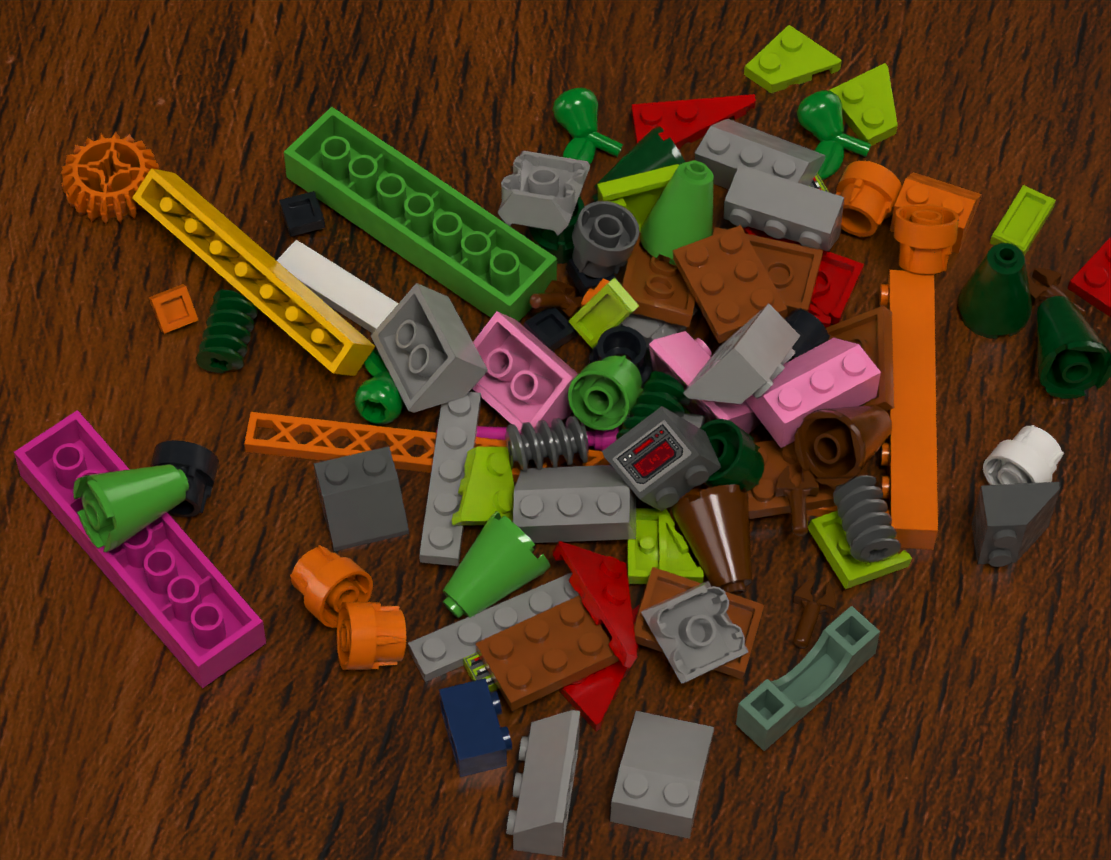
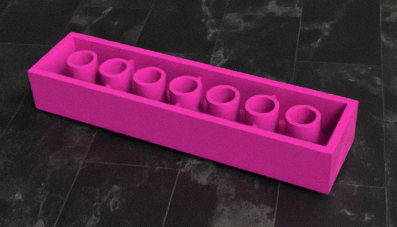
M78 410L14 452L20 476L202 689L266 644L263 621L168 513L109 552H103L105 546L97 548L92 543L79 519L77 511L83 510L84 507L81 498L74 500V482L77 478L84 475L129 470V468Z

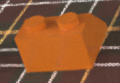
M913 172L905 179L894 205L890 231L894 232L896 210L900 207L912 204L942 206L953 210L959 216L957 241L952 247V252L959 254L982 194Z

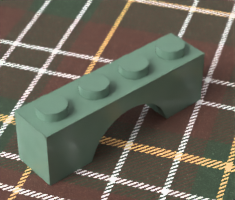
M850 606L823 630L816 644L798 665L777 680L770 681L766 679L738 704L736 725L765 751L876 653L880 631L853 606Z

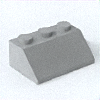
M726 119L709 127L695 152V160L704 163L712 171L714 184L726 189L730 188L739 164L810 186L825 160V155Z
M739 164L724 201V219L729 220L736 226L741 225L743 228L752 227L764 231L773 238H787L799 242L802 246L829 251L838 240L841 232L844 197Z
M418 283L412 287L371 335L408 411L413 413L465 397L488 371L449 297Z
M768 303L718 347L683 394L688 399L742 404L751 395L758 399L773 385L772 380L785 368L783 365L796 353L792 347L800 335Z
M611 465L549 467L542 469L527 468V471H522L521 469L514 489L513 523L533 543L636 539L637 496Z
M571 710L531 723L529 737L522 736L519 760L525 761L523 773L515 774L513 797L519 798L517 811H509L506 832L509 835H513V850L562 857L579 750L580 711Z

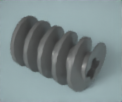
M575 416L568 417L565 426L560 418L552 420L550 428L545 420L538 421L535 430L530 422L522 424L520 433L515 424H510L506 428L505 440L511 470L513 469L514 462L518 461L522 471H527L530 459L534 460L537 469H542L545 457L549 458L553 467H557L560 455L564 456L568 465H572L575 453L579 454L583 463L588 462L587 432L584 422L579 424Z
M870 475L857 476L851 481L837 486L833 493V501L837 506L838 516L842 519V528L846 532V540L850 545L851 555L860 562L869 563L888 559L896 555L901 549L900 542L894 539L897 533L896 529L890 526L892 517L885 513L888 506L884 500H881L883 498V491L880 487L875 486L877 483L876 477Z

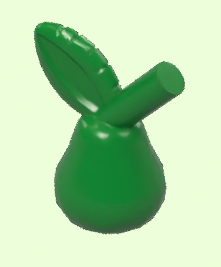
M580 87L565 91L556 98L552 108L556 121L573 138L567 144L562 157L588 161L589 164L594 159L596 148L618 157L623 147L622 143L597 132L599 105L595 94L590 89Z
M822 90L811 94L801 101L797 108L798 121L803 128L820 141L815 151L825 155V160L818 171L821 180L832 176L838 171L843 162L844 149L864 157L867 156L871 143L844 134L842 103L837 94L832 91Z
M373 349L364 362L366 369L373 377L364 381L358 387L354 401L356 410L361 417L373 424L384 425L393 422L399 417L404 401L378 350Z

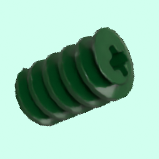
M221 289L213 296L210 315L206 320V328L202 334L203 339L196 356L197 364L206 371L224 373L228 370L241 369L244 366L243 357L248 351L246 344L251 340L250 332L254 329V319L258 315V310L240 293Z
M652 372L650 380L645 383L643 392L637 398V405L631 408L630 417L624 421L623 429L617 433L616 439L618 440L661 406L679 417H683L685 409L682 405H689L692 399H688L683 394L685 390L675 378L663 372Z

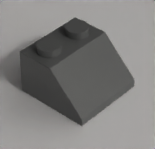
M389 446L314 463L316 487L334 551L409 534L399 479Z
M1059 482L981 486L971 524L978 565L990 564L991 566L1001 567L1010 563H1016L1049 527L1060 491Z

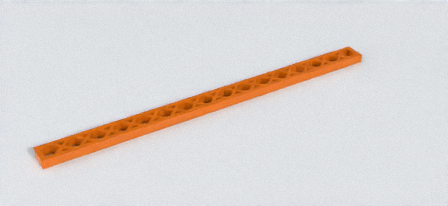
M251 412L244 447L245 452L327 461L370 451L371 448L369 446L379 440L386 441L390 446L395 469L431 473L437 433ZM258 427L273 428L277 435L269 440L256 439ZM302 432H308L315 439L307 444H298L294 437ZM340 436L348 437L353 443L343 449L336 448L331 442ZM476 437L475 447H506V440ZM414 445H423L428 452L420 457H414L406 450ZM589 450L587 463L582 462L578 453H575L573 458L576 466L610 465L602 451ZM563 455L559 456L557 467L566 462ZM545 457L542 468L553 467L549 458ZM515 461L512 475L513 481L517 482L521 467L518 461ZM703 483L694 487L681 498L688 496L689 502L695 501L700 498L699 491L710 487ZM837 506L807 510V515L820 517L837 511Z

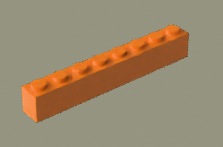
M890 270L887 284L880 285L879 305L886 306L892 312L894 408L886 411L892 422V431L887 438V443H883L880 448V466H887V476H881L880 488L883 491L882 499H887L888 508L885 513L892 517L890 526H893L897 532L894 539L900 542L901 548L934 550L938 533L934 274Z

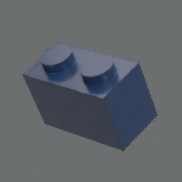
M486 678L439 689L440 709L459 776L464 777L507 766V751L512 750L511 737L507 726L500 727L497 715L502 714L497 691H489Z

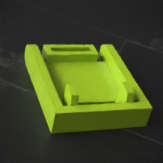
M671 165L597 184L598 201H609L626 208L636 218L639 232L641 233L644 221L679 165Z

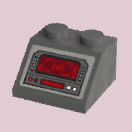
M662 406L602 451L606 460L636 496L660 511L675 505L682 496L694 487L706 482L709 476L722 468L706 432Z

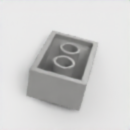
M636 711L611 801L610 822L690 839L714 727Z

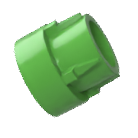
M626 355L622 357L609 356L602 361L588 364L570 384L568 400L571 410L582 423L584 422L590 428L602 431L617 428L630 415L631 408L637 405V398L643 392V389H641L642 379L640 372L630 360L626 359Z

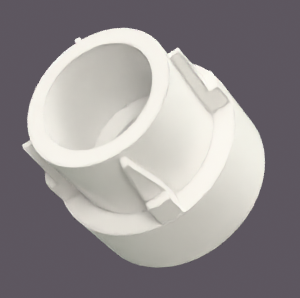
M1034 425L1025 426L1013 440H1004L997 445L984 461L983 472L990 485L1052 482V474L1057 469L1056 465L1061 460L1064 452L1061 451L1059 444L1049 433Z

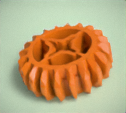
M117 132L114 133L112 138H106L101 133L99 140L96 141L87 137L85 147L75 145L74 154L67 155L66 165L62 167L63 182L61 184L63 192L66 193L67 202L71 207H75L79 216L87 214L91 222L101 217L105 224H107L110 218H116L121 224L123 216L129 215L135 219L137 209L146 211L132 197L151 168L159 170V165L156 163L151 149H146L142 140L134 143V139L130 134L124 139H120Z

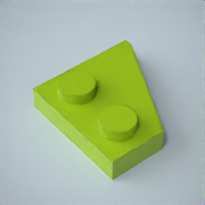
M788 25L745 65L744 75L768 92L774 93L786 89L792 84H802L811 81L812 75L826 70H829L831 74L838 72L841 69L842 60Z
M886 63L828 90L834 92L840 98L842 118L860 140L871 143L872 146L896 134L898 124L889 69Z
M477 446L469 450L464 465L465 476L460 482L458 491L462 495L459 511L453 513L452 525H485L496 511L500 513L501 518L505 515L513 522L515 486L508 448Z
M636 508V539H627L629 584H647L652 567L703 583V570L700 566L697 567L689 554V547L683 536L675 530V523L667 509L660 511L651 508Z
M837 511L811 519L808 530L845 589L906 568L912 560L910 554L905 550L900 554L897 553L879 562H860L854 559L850 553V545L846 540V532L842 528V519L838 516Z

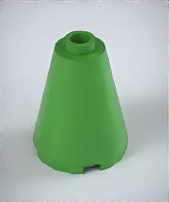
M692 160L680 164L641 227L640 240L642 246L655 258L658 259L659 254L670 258L669 264L676 265L673 260V250L713 235L714 175L704 163Z
M168 464L84 475L77 478L74 482L73 494L74 500L82 499L84 509L77 512L86 534L97 548L105 546L103 552H109L183 502L186 498V491L189 490V483L181 469L177 470L173 465Z
M496 511L488 519L442 590L447 597L443 604L458 619L463 614L471 618L544 574L551 565L544 554L537 559L532 553L535 546L533 541L505 515L501 518L500 513Z

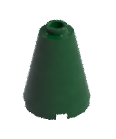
M656 126L597 184L671 165H680L685 160L670 137L664 141L658 134L664 130ZM597 184L593 187L595 195L591 196L593 202L598 201Z
M1000 243L994 245L960 291L958 308L962 315L961 319L964 325L975 334L989 339H997L998 335L1010 334V337L1018 334L1028 323L1032 312V301L1025 257L1023 252L1013 244Z
M1053 296L1043 301L1037 309L1038 378L1041 385L1045 387L1048 394L1062 399L1085 396L1084 390L1096 385L1098 390L1111 377L1110 351L1071 299L1065 296Z

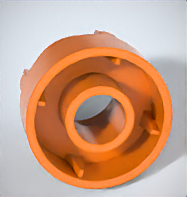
M855 161L846 167L836 187V195L844 197L841 229L859 237H868L876 232L883 220L893 214L894 205L902 188L901 182L894 173L884 166L870 161Z
M912 204L898 208L895 214L894 238L900 242L899 266L906 271L918 274H936L946 271L949 255L952 254V247L957 241L958 214L951 209L930 204Z
M321 545L304 554L295 565L292 574H290L292 585L304 596L306 609L321 623L331 628L337 627L338 612L342 602H368L373 590L371 576L350 558L340 557Z
M342 602L338 612L336 631L337 653L341 668L343 670L379 669V666L397 665L398 661H402L406 648V623L402 610H399V606H381L380 602Z

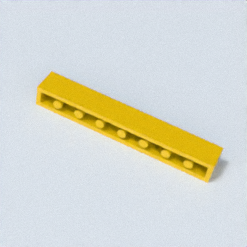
M151 168L132 199L333 374L355 376L375 348V345L177 174Z

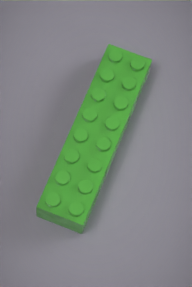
M333 107L327 110L284 151L286 177L307 192L314 191L317 199L490 318L498 311L519 322L533 308L529 303L530 296L536 293H545L544 291L552 280L557 281V258Z

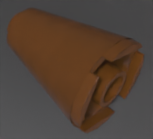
M876 405L816 410L808 414L804 418L805 420L801 427L797 428L794 436L795 452L802 468L805 471L810 470L818 477L815 480L819 483L830 486L845 484L860 473L887 440L892 431V422L888 413Z
M736 484L721 485L699 491L700 498L689 502L688 496L681 498L672 506V513L710 585L720 587L725 592L737 596L747 591L746 586L752 583L749 497L747 489L744 487L741 490L740 485Z

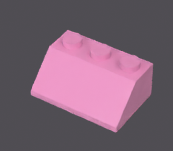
M496 311L473 341L488 371L472 389L477 393H481V397L508 422L515 424L518 431H521V426L525 422H530L535 430L537 422L545 420L550 428L553 419L560 418L563 420L573 412L569 405L568 390L578 373L521 323Z
M686 331L654 339L649 343L653 372L658 371L670 375L683 386L684 390H686L712 355L709 347L700 338L694 340ZM692 399L691 403L685 406L692 414L706 415L704 424L716 419H726L736 424L748 434L761 424V421L745 401L742 404Z
M832 338L785 363L783 371L772 380L773 385L761 397L756 399L751 395L745 402L782 448L795 441L796 430L801 427L803 419L808 414L820 409L860 406L875 398L881 372L859 344Z

